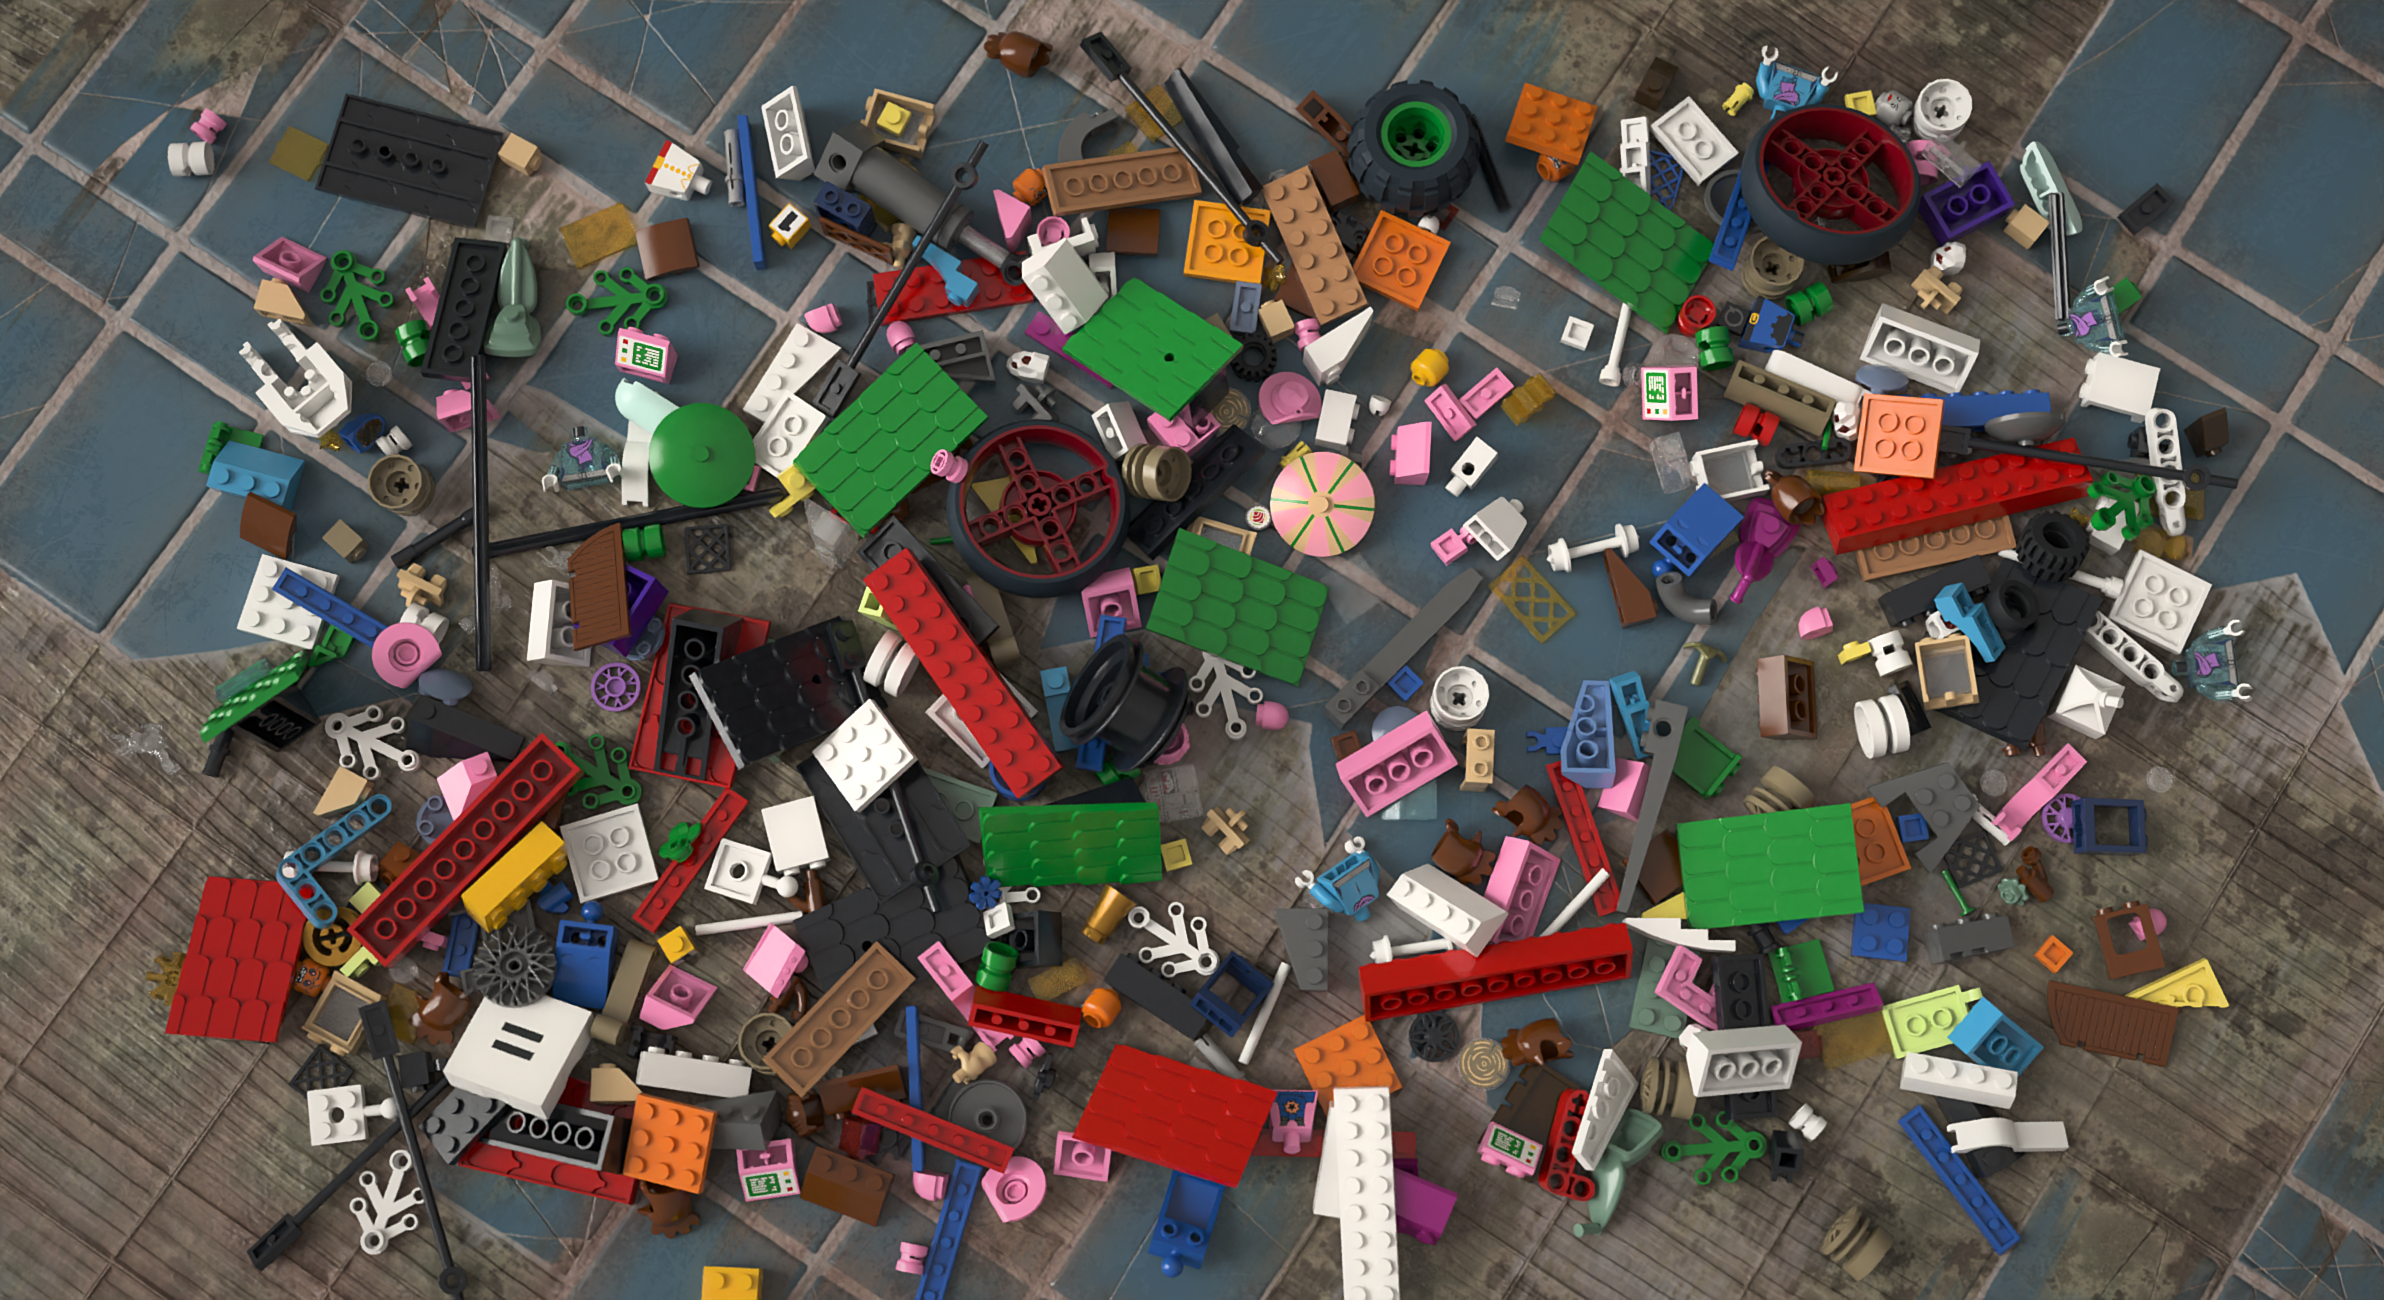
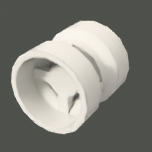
M397 425L390 429V434L386 437L381 436L376 440V443L386 456L399 454L402 450H408L413 446Z
M1806 1103L1794 1114L1789 1124L1794 1129H1801L1803 1137L1811 1142L1824 1129L1827 1121L1821 1116L1814 1115L1813 1109Z

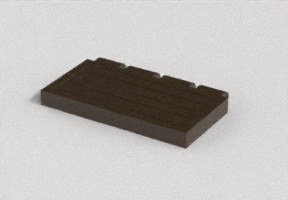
M1539 1064L1525 1065L1519 1077L1527 1082L1524 1086L1515 1081L1504 1098L1513 1106L1510 1109L1501 1104L1490 1121L1543 1145L1534 1174L1524 1176V1178L1521 1177L1527 1183L1531 1182L1542 1164L1562 1092L1568 1088L1584 1090L1546 1064L1544 1066ZM1573 1097L1572 1103L1578 1105L1579 1099ZM1486 1127V1129H1485L1484 1132L1482 1133L1481 1137H1480L1479 1140L1477 1141V1143H1478L1479 1145H1480V1143H1481V1141H1482V1139H1483V1136H1484V1134H1485V1132H1486V1130H1487L1488 1127Z

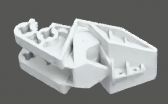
M278 319L275 323L271 321L268 326L291 351L296 361L305 369V378L309 381V384L304 386L300 392L296 391L293 387H288L262 356L246 342L243 344L244 348L239 353L265 383L256 394L290 433L320 438L331 428L337 426L351 412L352 381L317 342L307 349L282 320Z

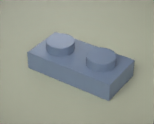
M1236 281L1229 333L1241 335L1248 333L1252 335V332L1256 331L1262 284Z

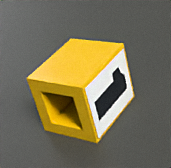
M788 203L769 224L772 233L771 238L778 245L783 246L785 244L792 249L811 228L810 221L799 210Z
M682 926L677 927L657 940L669 961L676 966L699 952L690 935Z

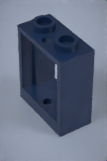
M826 181L813 202L818 217L823 216L838 224H846L847 228L869 238L877 227L871 205Z
M2081 798L2072 801L2074 854L2136 856L2146 853L2148 837L2145 834L2147 811L2144 808V800ZM2094 807L2128 808L2130 846L2096 845Z
M1232 950L1198 991L1189 1005L1233 1038L1269 993L1274 983L1264 973L1259 972L1250 965L1244 957ZM1225 971L1256 995V998L1242 1015L1210 991Z

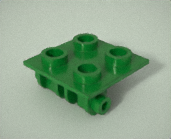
M213 422L198 472L210 474L213 461L229 440L260 448L264 435L230 427L225 422Z
M1819 939L1768 952L1782 1003L1835 991Z

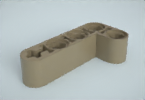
M975 572L965 575L974 599L1000 626L987 640L997 670L1021 663L1022 659L998 588L984 581Z
M632 938L629 940L602 1014H597L593 1021L590 1037L619 1047L623 1046L656 958L658 949L656 946Z

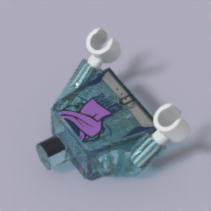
M2106 276L2087 286L2074 299L2073 307L2068 309L2070 319L2057 322V329L2060 337L2074 334L2076 344H2083L2087 350L2096 353L2102 352L2113 357L2126 356L2128 352L2124 353L2121 346L2122 344H2127V340H2122L2124 339V334L2113 294L2114 287L2108 288L2105 281L2110 279L2109 276Z
M579 426L572 428L573 441L561 444V450L555 454L547 475L542 478L544 492H547V488L550 486H554L555 492H558L560 490L558 482L560 481L562 488L567 491L614 483L615 476L620 475L624 479L625 475L621 468L619 456L608 444L601 443L598 438L589 439L587 427Z
M2233 620L2228 624V627L2221 626L2205 631L2193 640L2191 648L2184 651V660L2172 661L2173 675H2186L2188 687L2196 688L2199 694L2213 701L2235 700L2236 697L2245 702L2252 700L2251 696H2242L2243 690L2253 688L2245 683L2239 685L2233 638H2228L2230 634L2242 636L2245 633L2244 630L2238 633L2233 631V626L2242 621Z

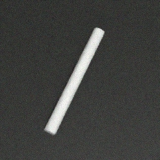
M1602 868L1539 937L1559 932L1608 879L1610 874Z
M802 911L700 924L696 925L695 929L696 935L699 936L765 927L770 922L773 925L793 923V920L804 915Z
M1281 962L1273 980L1274 986L1265 998L1238 1060L1239 1062L1246 1065L1249 1064L1289 973L1290 965Z

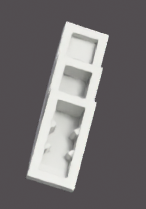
M1640 117L1621 120L1622 144H1620L1622 168H1620V172L1624 177L1650 195L1648 118Z
M1626 918L1623 920L1628 929L1673 946L1683 945L1687 949L1702 952L1733 953L1736 951L1735 940H1708V929H1681V918Z

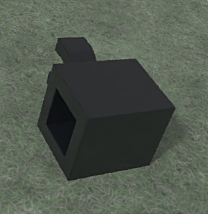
M428 1051L397 1056L402 1088L411 1089V1093L427 1091L429 1085L435 1084L434 1073L442 1072L449 1059L442 1058L432 1061L431 1052Z
M1772 1131L1768 1152L1772 1167L1770 1171L1771 1181L1776 1182L1778 1174L1785 1173L1786 1183H1792V1173H1800L1804 1154L1800 1132Z

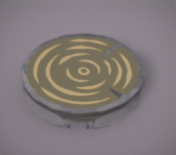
M1228 386L1229 394L1210 412L1221 425L1213 436L1220 437L1233 424L1243 431L1249 426L1252 416L1251 403L1247 396L1236 388Z
M1479 1037L1470 1040L1461 1048L1457 1056L1456 1068L1459 1078L1466 1086L1475 1091H1490L1498 1088L1505 1082L1510 1072V1059L1503 1057L1502 1050L1504 1048L1502 1044L1492 1038Z

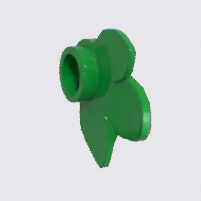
M686 822L676 824L669 833V840L660 846L659 855L663 859L669 857L671 860H676L679 863L686 860L693 852L691 843L700 834L702 823L698 822L691 827Z

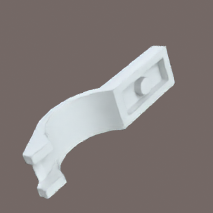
M630 420L622 459V470L625 478L622 479V506L628 507L629 501L643 502V507L649 508V446L653 435Z
M1986 1118L1947 1126L1948 1132H1956L1958 1145L1951 1147L1952 1153H1966L1990 1146L2011 1147L2013 1152L2065 1151L2069 1148L2063 1121L2013 1122L2006 1118Z

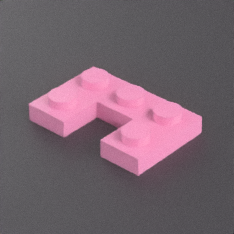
M1683 945L1676 946L1654 993L1709 1030L1717 1031L1714 983L1709 994L1692 983L1703 959Z

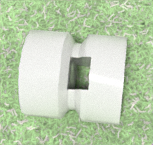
M208 141L192 142L190 146L187 143L170 144L168 147V163L174 177L190 176L192 172L196 176L213 174L214 154L211 144Z
M416 602L406 609L399 622H410L425 627L435 636L438 644L444 638L449 626V619L436 612L429 614L428 608Z
M1899 630L1883 634L1868 641L1871 655L1878 659L1875 665L1880 677L1896 673L1913 665L1908 651L1902 649L1904 641ZM1892 647L1894 652L1885 655L1883 650Z

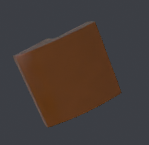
M1124 207L1109 209L1106 252H1115V255L1158 257L1160 209Z
M688 218L671 220L635 231L646 280L653 281L671 273L680 275L700 267Z
M249 492L241 516L240 538L286 560L292 553L291 537L297 531V514L253 492Z
M1668 829L1650 841L1637 881L1653 905L1682 885L1678 844ZM1629 857L1622 861L1625 867L1627 866Z

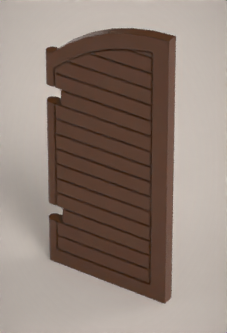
M620 522L604 528L591 536L576 549L571 557L567 558L568 573L575 572L576 575L569 578L572 624H579L578 629L572 630L574 651L631 636L623 529Z
M2053 980L2048 981V1013L2054 1031L2060 1040L2059 1045L2076 1048L2078 1040L2085 1041L2083 1050L2134 1061L2136 1060L2137 1053L2144 1054L2143 1063L2166 1067L2179 1011L2178 1007Z

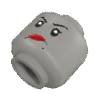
M1895 90L1888 93L1884 92L1875 103L1876 118L1892 129L1898 128L1901 124L1906 126L1914 114L1911 112L1912 101Z

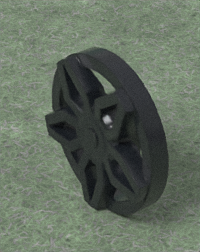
M1425 1012L1419 1015L1411 1024L1408 1034L1409 1044L1412 1051L1422 1060L1428 1062L1443 1061L1449 1058L1458 1046V1027L1452 1018L1442 1012ZM1432 1016L1442 1017L1445 1021L1440 1022L1436 1026V1021ZM1426 1017L1430 1019L1432 1026L1428 1027L1426 1025ZM1422 1019V1027L1425 1031L1418 1030L1414 1032L1415 1026ZM1450 1023L1449 1028L1444 1032L1441 1027ZM1452 1029L1454 1031L1455 1037L1454 1043L1450 1040V1038L1445 1037V1035H1448ZM1423 1034V1040L1415 1039L1413 1036ZM1447 1041L1452 1048L1443 1047L1442 1043ZM1414 1043H1425L1423 1047L1424 1055L1418 1051ZM1428 1047L1434 1049L1430 1057H1428ZM1437 1047L1442 1051L1448 1052L1444 1056L1434 1058L1438 1051Z

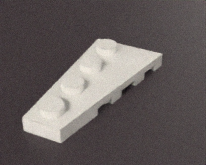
M797 323L746 403L743 411L765 423L785 392L788 390L795 395L798 391L803 390L808 385V382L817 373H820L834 356L836 357L842 352L841 347Z
M1604 1049L1572 1151V1154L1585 1170H1595L1639 1085L1613 1049Z

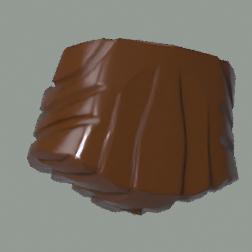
M809 1090L802 1098L796 1092H790L786 1119L801 1139L825 1129L821 1102L815 1090Z

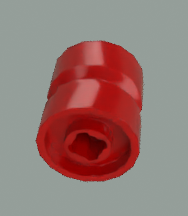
M1695 295L1686 300L1677 316L1679 331L1687 337L1695 338L1696 332L1709 328L1716 315L1714 303L1703 295Z
M1746 402L1735 424L1733 433L1744 438L1751 436L1753 440L1757 439L1758 444L1767 447L1781 417L1769 411L1762 413L1760 407Z

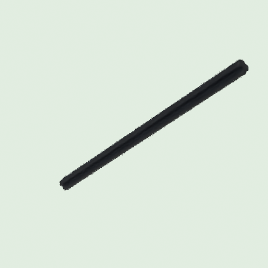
M473 355L470 357L476 670L490 671L491 616L486 358L483 355Z
M777 487L741 494L731 501L713 508H692L683 505L489 543V558L587 540L602 529L619 522L622 524V529L634 527L644 529L647 525L659 523L666 525L775 504L783 500L781 489ZM474 546L472 547V555H473V558H474Z

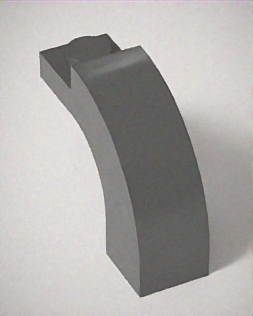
M1114 108L1108 111L1106 109L1101 110L1092 119H1090L1086 111L1076 116L1065 128L1060 138L1058 163L1083 160V150L1091 139L1117 127L1118 116Z

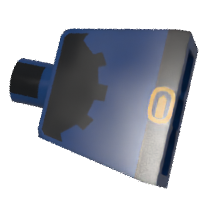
M1758 295L1753 303L1738 347L1772 354L1773 350L1782 351L1785 343L1799 348L1805 333L1791 329L1795 318L1794 314Z

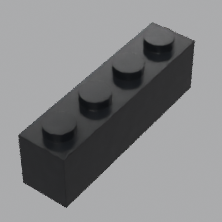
M1977 554L1887 592L1877 600L1890 627L1899 625L1900 628H1904L1913 624L1915 617L1923 615L1924 618H1927L1938 611L1934 599L1945 586L1963 582L1971 598H1975L1985 593V588L1992 582Z
M1121 953L1103 981L1194 1041L1208 1019L1189 1005L1192 999L1185 995L1187 990L1175 982L1169 985L1163 981L1164 975L1152 967L1149 971L1140 966L1142 960L1133 954L1128 953L1125 956Z

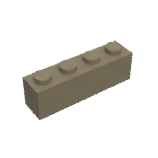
M1742 360L1738 361L1723 397L1743 405L1746 402L1760 407L1762 413L1766 411L1772 412L1780 416L1781 421L1817 436H1820L1825 428L1836 402L1834 398Z

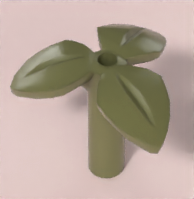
M1689 642L1683 645V649L1694 648L1700 651V656L1690 681L1691 684L1700 686L1710 659L1717 656L1724 664L1727 662L1726 655L1716 647L1702 642Z

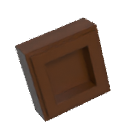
M1356 730L1330 738L1338 762L1362 749Z

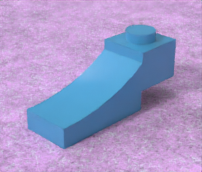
M918 235L912 243L913 249H915L921 239ZM930 243L922 257L937 270L945 281L947 299L957 306L963 304L968 308L979 292L978 283L961 273L963 267L960 260Z
M1963 582L1945 586L1934 599L1944 621H1950L1956 625L1976 646L1986 663L1995 661L2005 649V645L1984 604L1974 605Z
M1065 666L1040 671L1055 752L1061 753L1077 750L1079 745L1072 743L1070 738L1062 734L1060 730L1061 711L1070 691L1067 668Z
M1631 671L1610 678L1615 703L1618 705L1634 757L1640 759L1649 756L1643 754L1644 747L1639 746L1643 730L1648 731L1650 721L1646 720L1650 703L1646 700L1640 675L1635 671Z

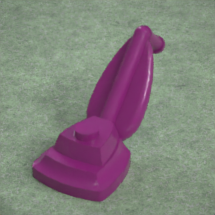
M1753 498L1740 524L1738 538L1740 544L1735 552V565L1738 572L1742 575V579L1734 593L1730 596V599L1737 604L1743 602V597L1751 583L1761 581L1771 573L1774 567V559L1787 549L1800 527V524L1793 525L1788 523L1779 514L1773 501L1768 499Z

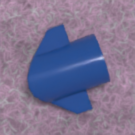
M548 880L546 886L541 890L537 903L549 914H566L570 911L566 903L575 896L562 880L554 886Z

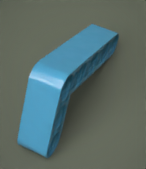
M382 794L372 796L279 863L276 873L278 883L316 928L327 929L331 927L337 916V907L311 874L388 819L392 803L387 796ZM380 804L385 808V813L376 814L372 811L371 806ZM359 820L364 827L360 830H355L351 828L349 822ZM335 835L341 839L342 843L338 846H333L328 843L327 838ZM309 851L316 852L319 855V860L315 862L308 861L305 858V853ZM286 867H291L296 870L297 875L293 878H288L283 875L282 870ZM303 888L311 889L314 897L304 899L300 896L299 891ZM320 909L328 910L331 918L321 920L317 917L316 912Z

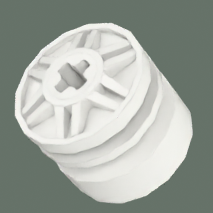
M1937 79L1929 83L1921 91L1912 110L1914 114L1911 119V125L1915 133L1923 140L1934 141L1938 144H1944L1955 139L1962 131L1972 110V98L1968 90L1959 82L1951 79ZM1938 113L1942 114L1940 119L1936 117Z
M1459 666L1444 671L1435 682L1430 700L1431 713L1436 722L1444 728L1453 731H1463L1475 726L1482 718L1488 702V684L1483 676L1472 668ZM1454 699L1457 701L1462 699L1463 704L1454 705Z

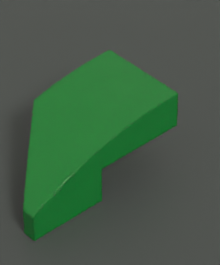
M330 624L321 645L316 646L308 666L316 667L346 657L355 638Z

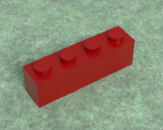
M976 985L970 1007L968 1026L1074 1048L1080 1026L1081 1008L1005 991H993Z

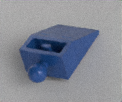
M1703 483L1649 542L1666 557L1654 562L1652 566L1653 575L1657 578L1663 573L1673 572V565L1675 564L1687 576L1693 577L1745 516L1706 483ZM1670 536L1676 538L1674 546H1670L1667 543ZM1690 553L1696 555L1694 563H1689L1687 560V556Z
M588 901L581 909L585 922L560 920L555 951L557 973L553 982L552 998L578 1007L604 1009L610 991L619 929L615 926L596 924V921L603 915V908L597 901ZM576 934H580L581 941L579 943H574L573 937ZM603 937H607L605 946L600 945V939Z
M1173 1169L1148 1251L1149 1254L1165 1258L1161 1268L1166 1276L1171 1278L1179 1276L1183 1271V1264L1197 1269L1201 1268L1225 1185Z

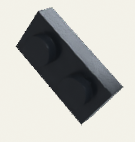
M2156 183L2119 214L2117 218L2135 236L2175 201Z
M1908 680L1887 689L1890 695L1895 694L1901 701L1906 713L1911 736L1932 728Z

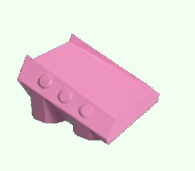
M770 922L743 970L778 999L780 994L785 993L790 988V978L793 972L800 973L804 971L808 966L809 960L805 954L806 951Z

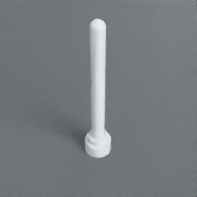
M1624 303L1609 363L1605 366V369L1601 370L1599 378L1600 383L1613 387L1620 384L1622 374L1618 366L1632 309Z
M2014 549L1998 552V555L2019 562L2017 559L2018 554ZM2077 571L2072 578L2069 577V579L2099 588L2101 592L2105 593V596L2113 599L2120 595L2123 587V579L2114 576L2103 579Z

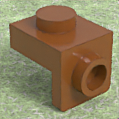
M397 841L379 862L378 877L386 885L390 886L421 853Z

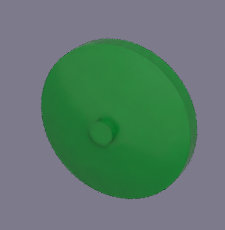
M694 403L672 411L657 426L649 446V464L653 477L659 487L674 501L692 508H713L731 501L746 487L755 466V448L750 432L734 413L718 405Z

